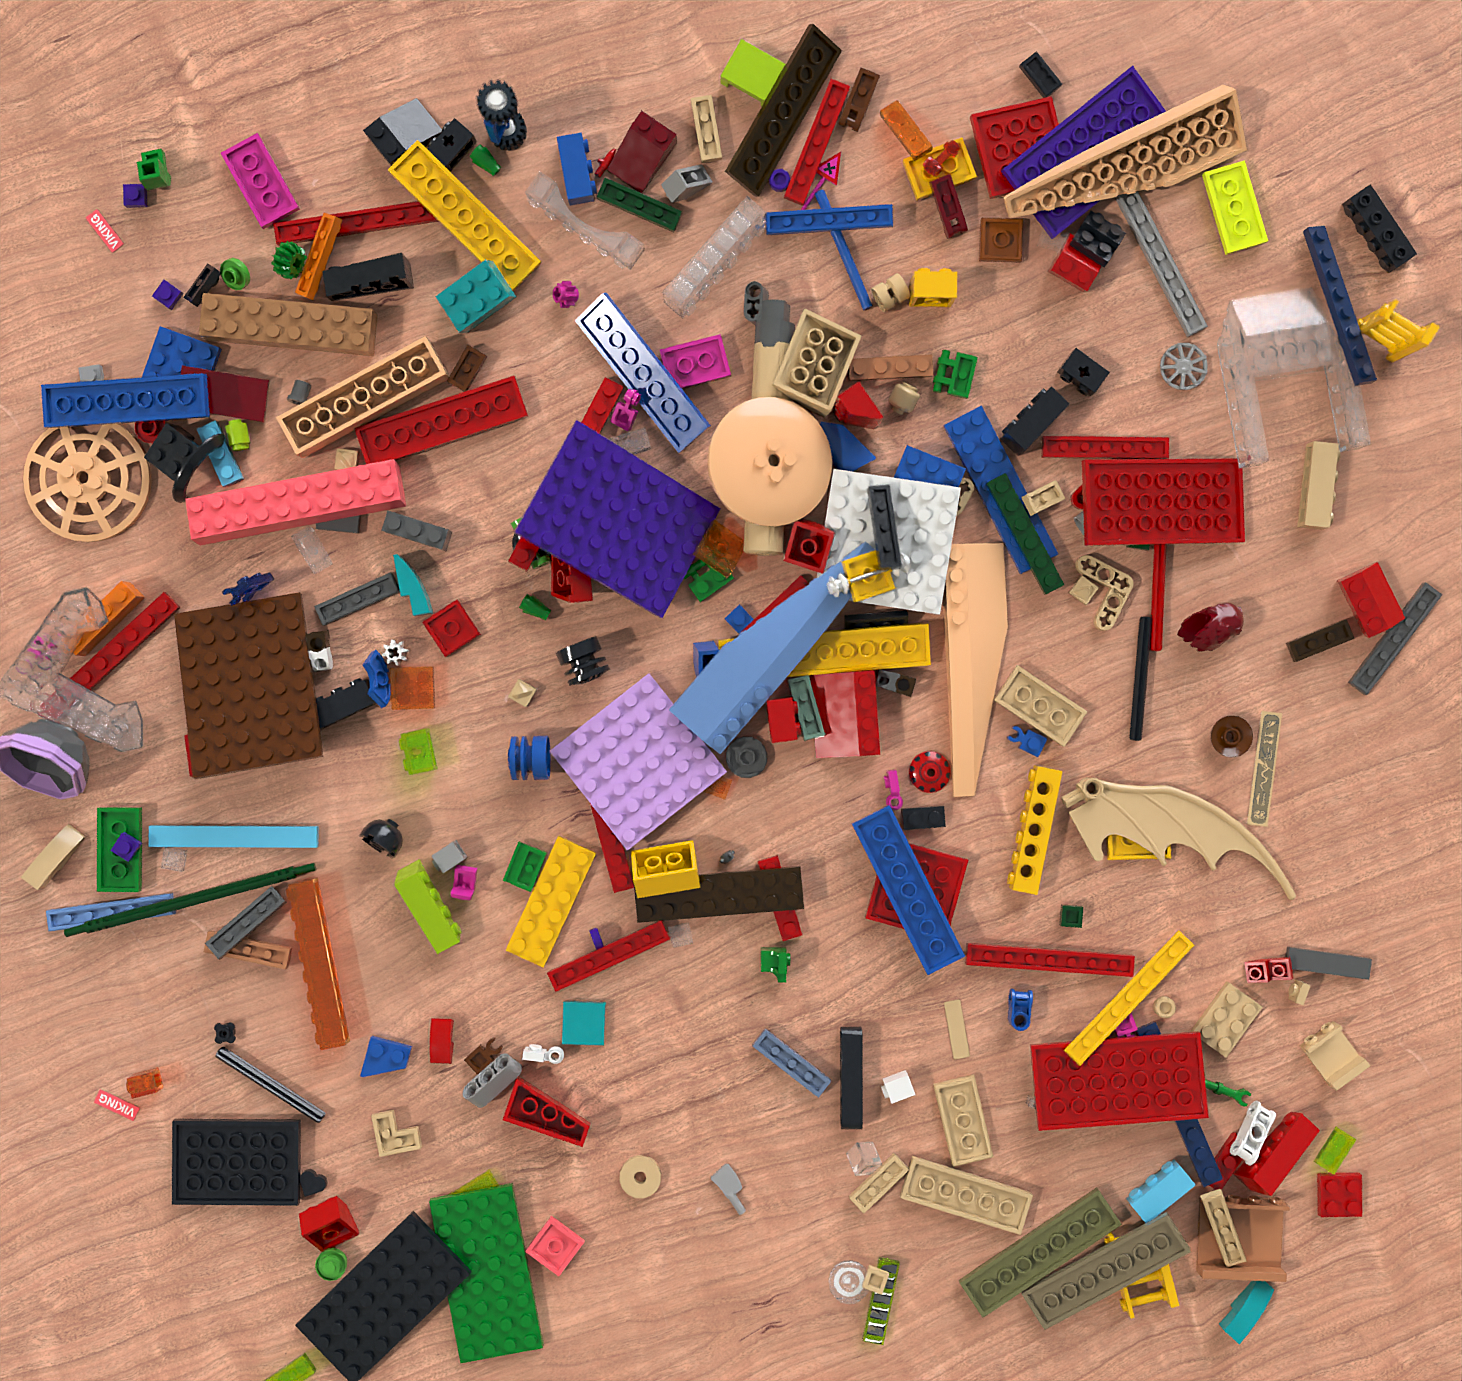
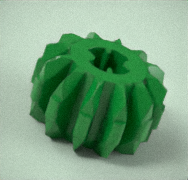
M281 242L280 246L275 248V254L272 255L274 257V260L271 262L274 266L273 271L286 279L298 278L299 273L303 271L304 262L307 259L305 250L294 242Z

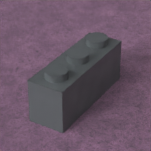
M387 511L381 530L388 534L446 552L452 536V531L391 511Z

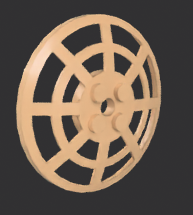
M104 424L97 435H71L69 427H60L63 439L53 445L45 457L36 454L38 447L47 436L58 429L48 428L33 444L24 466V491L28 504L35 516L52 532L74 541H103L127 530L142 514L151 492V467L149 461L144 458L146 453L139 441L119 424ZM111 428L125 437L136 453L123 457L121 452L105 439ZM90 440L93 443L87 453L77 452L73 441ZM65 445L68 457L61 464L52 461L51 458L56 451ZM102 445L111 451L116 458L115 460L105 463L97 456ZM32 461L41 465L39 476L41 491L33 496L30 492L29 483ZM137 461L140 462L142 471L140 495L127 491L129 482L127 465ZM47 468L57 471V484L47 488L46 471ZM120 468L121 471L120 488L110 484V471ZM83 472H86L89 478L86 483L82 484L79 477ZM62 492L69 499L66 509L60 508L51 496ZM107 492L116 495L113 502L102 510L98 500ZM123 499L136 503L127 518L114 528H111L106 516L115 511ZM46 500L55 512L63 516L61 528H57L46 520L35 504ZM77 503H89L94 514L85 516L75 515ZM72 520L76 522L98 521L103 532L92 535H79L69 533Z

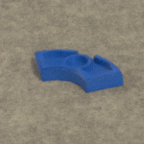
M374 650L362 666L367 671L370 679V688L367 694L381 708H384L389 702L392 686L389 684L388 667L380 653Z

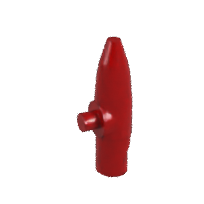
M615 148L609 151L602 160L598 159L597 162L600 164L594 173L598 178L602 176L613 160L616 152Z

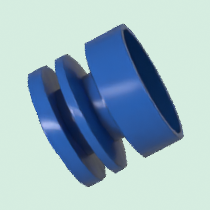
M517 736L511 737L508 749V767L512 780H519L520 771L523 780H527L529 771H532L534 780H549L551 771L549 736H534L531 746H529L526 736H522L521 745Z

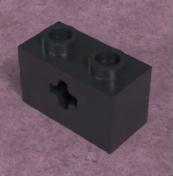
M454 118L451 122L449 121L444 125L442 133L437 138L434 137L429 142L428 150L451 172L477 141L474 134Z
M1077 348L1069 354L1057 371L1063 381L1066 383L1071 382L1077 386L1078 392L1085 396H1092L1110 373ZM1081 370H1083V371L1085 372V373L1083 374L1084 377H1080V376H1079L1080 373H1081V372H1080Z

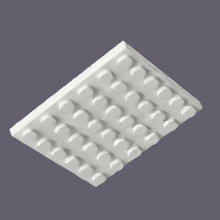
M834 469L825 527L835 532L824 573L832 565L835 566L842 561L843 557L865 541L876 550L867 488L868 486L890 485L900 553L909 558L911 567L908 573H904L903 570L900 571L898 577L890 572L895 589L859 602L940 615L961 488ZM818 572L817 578L823 574Z

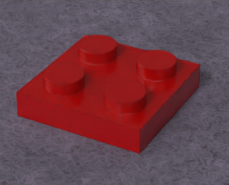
M1317 1173L1318 1215L1320 1217H1362V1175L1360 1173Z

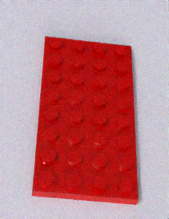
M1242 458L1082 460L1085 546L1245 542Z
M1199 1031L1106 1038L1080 1066L1063 1051L1072 1041L1030 1044L1037 1129L1039 1131L1209 1118L1201 1033Z

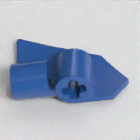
M820 422V426L825 432L830 445L832 463L835 469L855 472L858 468L876 459L844 425Z

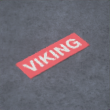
M97 209L86 217L87 221L112 253L124 244Z
M101 1089L94 1103L134 1121L139 1107Z

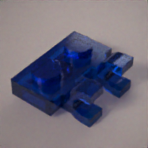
M259 572L250 578L244 576L236 582L238 584L236 587L224 589L222 593L224 595L232 594L233 599L229 603L233 606L239 603L241 598L243 602L251 600L254 594L271 583L274 577L270 572L265 574Z

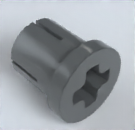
M295 380L291 394L287 396V401L295 405H300L307 401L312 386L307 382Z

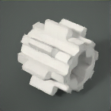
M391 640L390 646L383 645L386 651L381 655L388 658L387 664L395 662L396 666H400L401 660H408L405 653L409 652V649L403 648L404 642L401 641L397 644L395 640ZM392 649H398L399 656L393 657Z

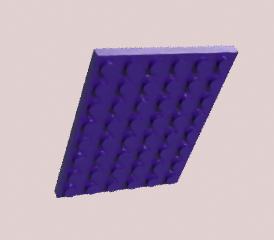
M576 420L513 533L655 616L663 618L721 508Z

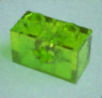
M429 728L401 734L399 746L401 751L404 750L406 759H403V765L409 775L438 769ZM416 748L421 749V753L418 755L413 754V751L416 750Z

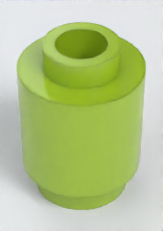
M241 419L228 421L229 425H226L225 429L232 451L250 449L249 444L251 442L247 423H242Z

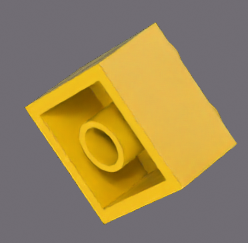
M920 268L918 271H914L909 283V307H951L957 298V272H952L951 269L947 268L939 269V271Z

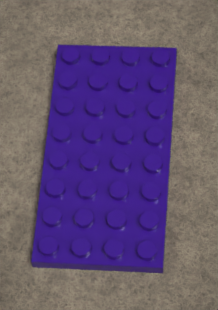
M1131 66L1001 172L1016 190L1074 156L1166 112V110L1134 66ZM1100 200L1077 203L1069 207H1057L1049 211H1037L1033 215L1050 238L1053 239Z

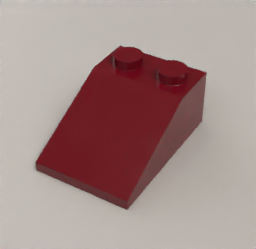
M641 110L627 131L607 171L643 194L677 144V134Z

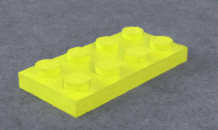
M1245 160L1204 172L1202 177L1225 255L1267 243L1268 238Z

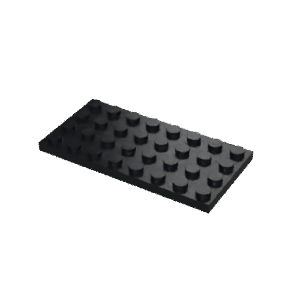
M412 1211L312 1307L295 1326L348 1381H359L470 1275L471 1270Z

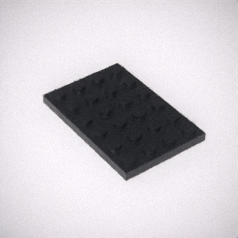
M174 1119L172 1121V1205L298 1206L300 1204L301 1120Z

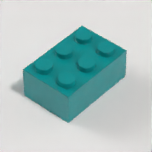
M485 259L435 297L458 332L468 333L515 299L516 295L495 263Z

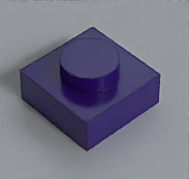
M123 184L124 206L126 208L148 207L147 190L142 184Z
M163 279L152 297L172 310L184 293Z
M123 832L110 851L130 862L143 843Z

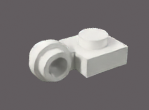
M531 1044L529 1047H525L522 1059L544 1062L545 1060L558 1064L564 1058V1051L558 1046L551 1047L546 1051L547 1049H542L540 1045ZM554 1052L558 1053V1054H559V1057H558V1058L553 1057V1056H552V1053H554Z

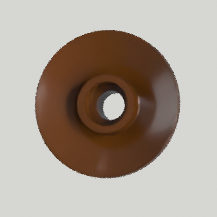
M1225 716L1219 719L1211 730V743L1214 749L1226 757L1243 755L1249 750L1253 742L1251 726L1245 719L1239 716ZM1229 732L1232 733L1231 740H1228L1226 737Z

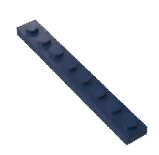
M1325 225L1307 227L1303 234L1354 385L1372 384L1377 381V377Z
M1155 1021L1138 1027V1030H1136L1138 1036L1161 1034ZM1198 1119L1174 1121L1201 1185L1206 1187L1222 1180L1223 1177Z

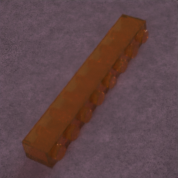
M318 877L288 884L286 895L292 905L290 915L296 925L294 935L300 945L299 960L304 965L303 980L308 985L307 1000L312 1005L313 1010L311 1012V1021L316 1026L315 1041L320 1046V1050L345 1046L350 1042Z

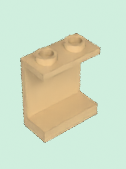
M1332 1021L1325 1023L1316 1034L1306 1037L1304 1043L1299 1046L1327 1084L1337 1091L1369 1068L1370 1064L1366 1059L1358 1055L1342 1033V1026Z

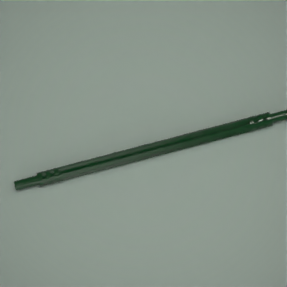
M310 863L295 868L291 866L85 921L82 925L64 929L65 937H70L85 932L89 934L295 879L298 875L316 871L315 863Z

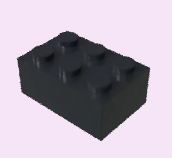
M1052 386L1047 391L1043 388L1031 400L1033 405L1028 404L1016 416L1018 420L1013 419L1001 431L1004 435L1000 440L1017 456L1023 453L1070 405Z

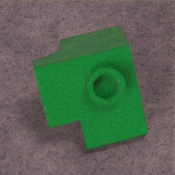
M761 947V972H771L777 977L778 983H786L787 966H790L791 956L790 953H787L786 947Z

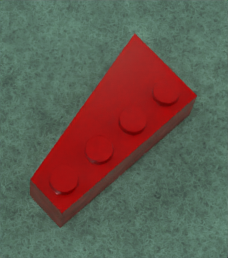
M520 1076L515 1081L502 1119L503 1121L581 1147L584 1145L591 1124Z

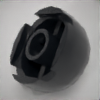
M381 819L373 820L359 834V837H363L362 840L378 852L387 851L388 854L386 856L389 858H395L403 842L402 834L397 829L399 825L391 819L387 821Z

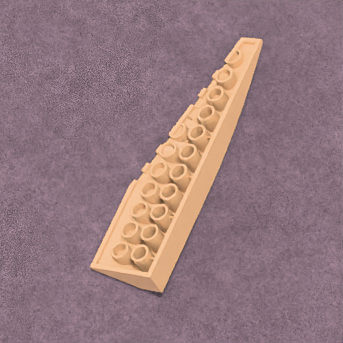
M1221 85L1134 126L1052 168L1003 197L1008 217L1014 218L1034 214L1037 211H1049L1057 207H1069L1077 203H1088L1113 198L1121 194H1133L1136 191H1148L1156 187L1172 186L1246 151L1247 147L1236 89Z

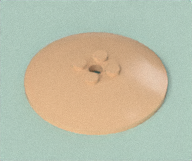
M762 397L738 405L728 412L717 425L708 449V472L717 496L733 514L755 525L775 527L798 521L819 504L830 482L832 455L825 432L818 421L807 410L785 399ZM770 455H775L778 458V465L776 467L769 464L768 459Z

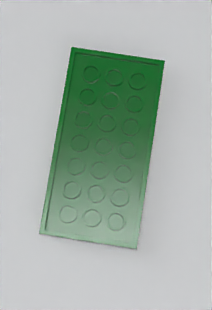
M513 1183L430 1198L429 1204L435 1234L471 1270L470 1275L448 1295L460 1363L542 1349L544 1343Z

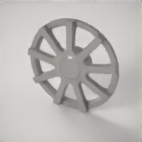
M1177 343L1163 354L1160 362L1161 375L1165 382L1175 389H1192L1198 386L1207 374V357L1195 344ZM1182 347L1191 348L1187 357H1184ZM1178 348L1180 358H1176L1170 352ZM1196 351L1200 357L1191 361L1190 358L1193 352ZM1169 357L1172 359L1175 365L1164 366L1165 358ZM1197 362H1203V369L1193 366ZM1174 369L1175 373L1168 379L1164 370ZM1191 371L1201 373L1198 381H1196ZM1177 375L1181 376L1180 386L1171 382ZM1185 375L1189 376L1193 383L1192 385L1184 386Z

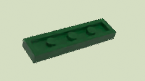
M604 178L597 195L598 200L673 233L682 216L681 210L607 178Z

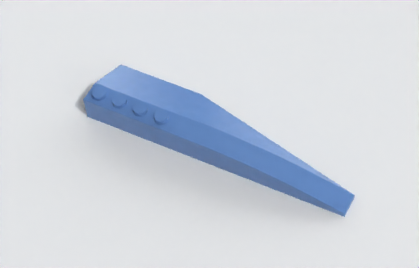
M865 541L843 557V560L875 549ZM841 561L835 566L832 565L828 568L827 572L809 582L808 586L798 590L783 601L767 616L760 618L748 630L738 634V637L733 641L723 645L669 709L672 714L719 754L725 750L792 672L852 597L850 589L847 594L841 591L839 596L835 597L834 594L831 595L827 588L829 577H833L836 580L838 579V574L845 576Z

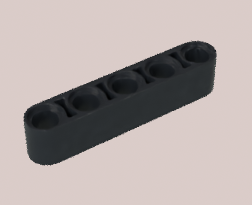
M840 1027L841 1130L863 1128L862 1027Z

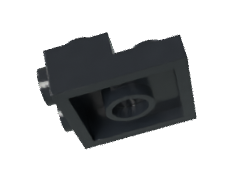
M1091 210L1069 245L1105 268L1126 233L1122 231L1118 224H1111L1104 219L1101 213H1095Z

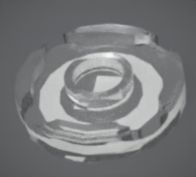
M852 1260L842 1261L835 1265L828 1279L832 1295L839 1302L845 1304H855L861 1301L869 1292L868 1289L862 1288L867 1272L866 1268L859 1262Z

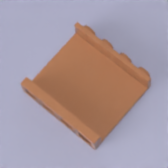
M1228 1195V1198L1224 1197L1246 1258V1262L1226 1268L1200 1197L1196 1271L1202 1279L1287 1281V1273L1281 1268L1283 1212L1290 1211V1206L1282 1198L1269 1197V1199H1262L1258 1196L1241 1198L1237 1195Z

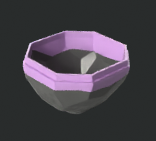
M39 719L37 722H30L6 731L0 736V771L21 787L61 800L76 797L79 793H83L88 781L90 761L86 745L79 739L75 730L48 720Z

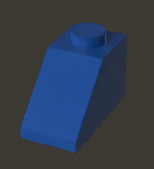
M714 641L693 643V663L696 677L718 653L719 649Z

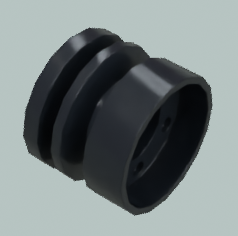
M597 636L580 641L556 652L561 666L571 664L572 668L566 671L564 675L575 674L576 676L567 681L569 686L585 684L601 677L606 671L610 670L609 665L598 666L599 663L606 660L605 657L595 658L594 656L595 653L602 649Z

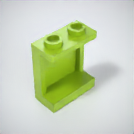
M741 39L720 76V84L727 88L729 85L736 87L760 101L762 106L786 64Z

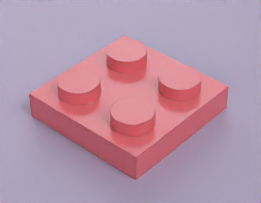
M550 1216L525 1252L557 1276H560L585 1240L553 1216Z

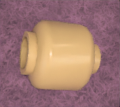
M906 382L896 384L888 399L889 403L893 405L892 410L901 415L904 412L911 413L920 398V395L917 393L918 389Z

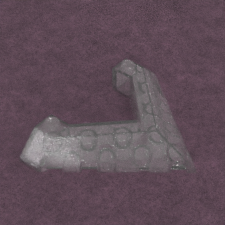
M88 587L65 591L40 628L34 633L16 658L14 664L11 665L0 682V698L12 702V705L23 710L34 712L46 720L84 733L86 737L99 743L104 742L114 746L113 749L120 752L143 747V718L137 701L114 704L62 675L84 632L100 629L109 622L102 601Z

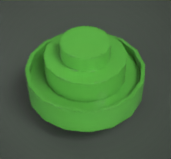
M229 258L221 264V277L228 287L234 290H241L249 284L250 273L242 261L237 258Z
M327 1248L316 1259V1272L324 1280H337L346 1271L348 1265L347 1257L340 1249Z

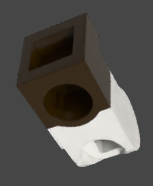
M329 630L306 634L309 658L311 659L314 672L332 669L333 660L329 644Z

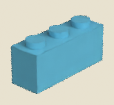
M1173 1160L1165 1163L1157 1174L1149 1176L1142 1186L1133 1189L1126 1199L1143 1221L1147 1223L1192 1189L1195 1183L1183 1168Z

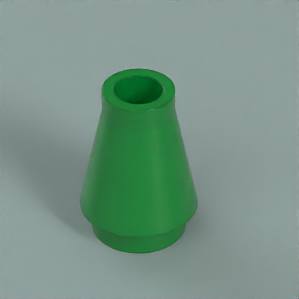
M478 145L470 155V158L473 160L472 163L487 171L493 177L502 168L486 146Z
M526 594L519 606L523 613L546 620L551 612V609L546 607L533 594Z

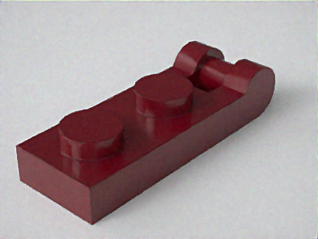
M951 174L929 181L946 238H952L954 234L959 232L961 234L967 232L968 227ZM956 218L957 224L952 226L950 220Z

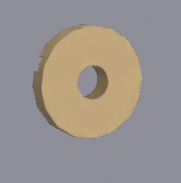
M643 1155L630 1157L623 1164L620 1171L622 1189L634 1198H646L657 1191L661 1183L659 1165L654 1159ZM643 1172L646 1174V1179L644 1181H637L635 1174Z

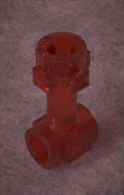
M954 140L947 141L943 146L945 150L935 159L930 156L924 161L922 166L929 176L937 177L943 170L941 164L950 156L955 158L958 155L960 146Z

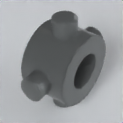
M729 850L721 855L720 863L726 864L735 858V852Z

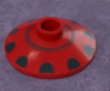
M934 751L918 754L909 766L910 780L922 792H937L943 789L950 779L951 769L947 759ZM932 768L934 770L933 776L927 775L928 769Z

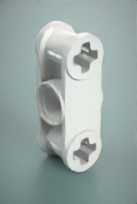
M1254 1101L1247 1110V1115L1230 1148V1153L1244 1159L1246 1164L1253 1165L1259 1157L1261 1147L1276 1118V1113L1261 1106L1259 1101Z

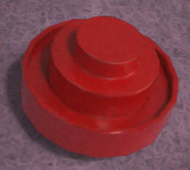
M165 420L135 422V433L143 442L153 444L167 422Z

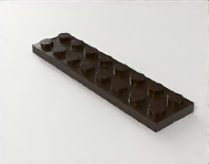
M814 24L808 25L725 170L730 177L756 197H759L842 52Z
M801 866L699 874L700 888L637 898L634 886L637 923L805 908Z

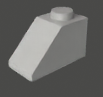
M700 164L675 170L661 186L666 196L673 203L689 198L709 186L712 180L703 165Z

